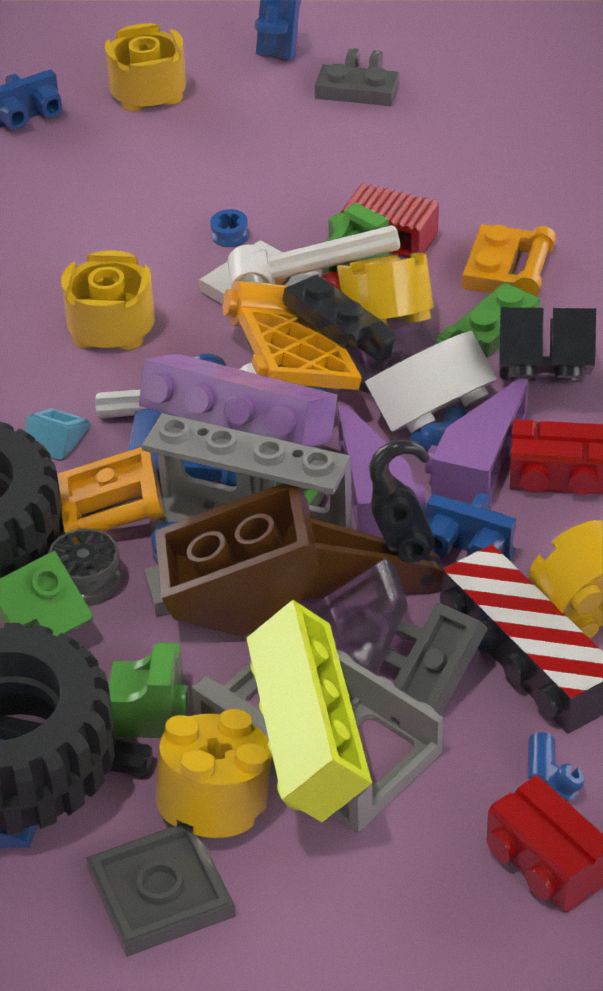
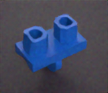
M260 0L259 18L255 20L254 25L257 31L256 54L277 56L289 61L295 58L301 0Z
M52 69L22 79L14 73L6 76V84L0 86V128L8 126L10 129L15 130L24 127L29 118L41 114L51 118L62 113L57 77Z
M482 492L476 495L472 504L435 494L431 495L426 504V518L435 539L432 551L440 557L448 555L452 547L467 551V556L493 544L511 562L515 554L513 538L517 518L492 511L491 496Z

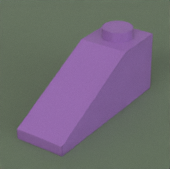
M518 378L448 426L438 446L431 445L428 451L430 459L425 463V472L431 474V495L435 494L471 504L480 492L489 494L492 497L511 452L513 419L525 420L527 415L528 379Z
M338 406L341 454L351 456V504L357 531L383 537L371 510L372 481L370 479L369 464L373 454L381 446L387 444V442L349 406ZM402 456L395 457L389 463L391 474L403 484L413 489L425 513L426 500L423 484H414L410 464Z

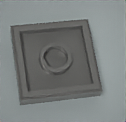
M181 823L177 827L173 826L86 857L88 871L126 957L236 916L235 904L201 836L193 834V826Z

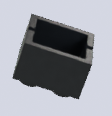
M501 307L499 373H508V381L514 382L518 378L528 379L529 382L536 381L537 374L549 373L554 374L555 382L577 383L582 382L584 375H591L596 359V308H553V318H550V356H543L544 308Z

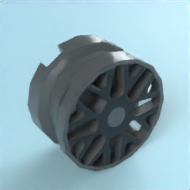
M84 528L63 534L52 543L48 554L56 551L87 606L101 604L111 599L119 590L122 582L119 552L116 541L109 534L97 529ZM94 536L97 537L95 543H89ZM76 537L79 540L80 544L74 545L73 538Z

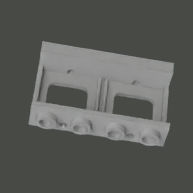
M161 413L142 444V451L158 454L162 500L166 511L165 518L155 521L150 520L151 532H154L161 524L180 522L275 487L276 482L330 494V508L309 505L311 518L352 529L350 455ZM184 460L236 472L237 486H227L191 477L185 471Z
M337 650L357 727L364 721L374 720L411 743L414 747L376 784L368 786L332 814L333 817L359 833L443 753V717L430 705L416 701L397 689L387 678L373 674L354 662L347 653ZM251 662L224 685L206 675L192 687L194 715L221 714L227 709L244 710L252 716V724L258 727L268 738L264 716L259 709L247 702L258 693L256 679L250 668ZM272 757L270 774L277 778Z

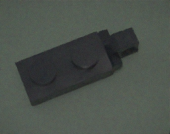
M314 275L284 288L283 304L342 348L346 349L351 346H357L377 362L392 357L394 339L397 334L382 320L332 286L327 280L319 275Z

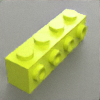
M292 600L247 637L252 661L250 668L256 679L260 697L259 709L264 716L268 733V749L273 757L278 779L277 791L288 807L296 811L301 810L318 821L323 822L370 786L372 781L331 626L328 622Z

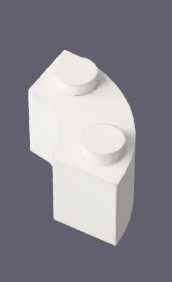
M469 331L431 346L365 381L391 432L408 428L410 433H413L415 430L421 429L422 426L436 421L433 413L461 401L462 405L467 407L486 397L489 393L485 387L497 381L498 378L473 332Z

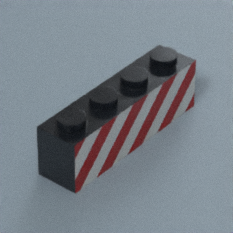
M493 544L442 569L440 603L475 618L488 627L478 648L482 652H488L503 667L508 679L513 684L520 685L535 700L538 709L546 718H553L569 734L603 715V651L564 613H561L556 605Z

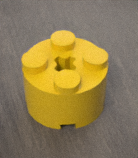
M143 23L130 25L116 32L117 38L112 42L108 38L105 42L109 90L113 97L121 101L123 109L138 111L144 106H154L163 103L173 105L183 99L182 92L186 87L184 45L182 36L176 30L170 28L169 34L160 31L158 24Z
M105 250L88 254V261L77 267L75 261L69 264L62 274L61 286L67 328L72 335L73 343L80 348L119 347L124 350H133L141 346L143 337L151 330L155 322L151 272L146 263L145 267L137 263V257L128 252Z
M410 253L411 258L401 260L398 255H390L350 262V266H337L341 292L353 301L358 302L386 325V318L393 317L395 320L404 319L406 323L428 320L431 318L430 309L434 308L426 253Z
M603 520L584 522L561 533L551 541L556 549L545 561L539 554L529 570V580L590 639L596 635L599 627L603 626Z
M227 709L221 714L177 715L167 720L165 732L161 737L159 746L155 801L159 813L168 823L177 827V820L193 826L194 835L206 838H224L248 831L254 826L255 818L260 813L264 814L267 806L272 755L268 749L269 739L258 727L252 724L253 719L249 713L240 709Z

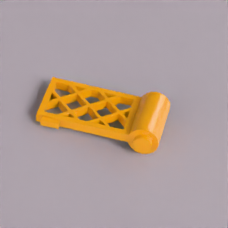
M236 281L232 289H226L223 296L224 316H229L232 326H241L254 352L251 363L256 374L302 386L359 390L362 377L348 351L283 304L284 288L289 285Z

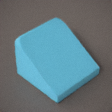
M51 408L29 415L25 432L32 435L35 441L44 445L51 458L62 460L70 454L87 433L91 422L88 419Z

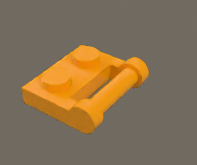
M481 224L462 275V289L492 293L501 284L506 282L537 296L542 285L540 274L547 253H550L554 248L557 238L556 233L546 226H538L533 231L508 228L503 225ZM519 252H529L524 270L518 275L512 274Z
M142 447L57 474L65 534L84 528L97 529L104 532L148 517L151 521L166 517L155 457L153 453L142 451ZM141 496L143 497V499H140V500H137V501H133V502H130V503H127V504H124V505H121V506H118V507H115V508H111V509H108V510H105V511H102V512H99V513H96V514H93V515L86 516V517H83V518H82V515H83V514L92 513V512H95V511H97V510H99V509H102V508H105V507H108V506H111V505H114V504H117V503H121V502H124V501H127V500H130V499H133V498H139V497H141ZM74 537V545L80 544L79 540Z

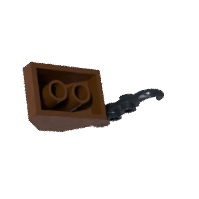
M408 440L391 441L381 446L373 454L369 464L370 479L372 481L371 510L383 538L311 518L308 500L302 488L284 483L155 530L161 599L174 620L242 637L256 631L292 600L299 603L301 599L398 593L430 594L438 591L442 587L443 566L440 556L432 551L435 539L431 526L413 489L394 477L389 469V463L397 456L411 454L416 456L421 462L426 463L430 459L429 454L423 446Z

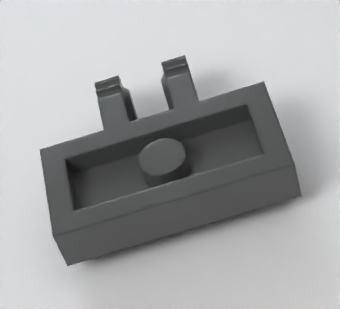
M349 48L346 54L345 65H322L314 85L315 99L392 106L399 86V72L387 71L382 68L383 53L378 50H373L368 69L358 68L360 63L359 49Z
M437 602L424 628L399 617H394L389 628L399 637L415 642L408 657L401 655L390 647L380 645L374 657L400 671L393 683L397 689L418 702L430 705L441 716L488 627L475 618Z

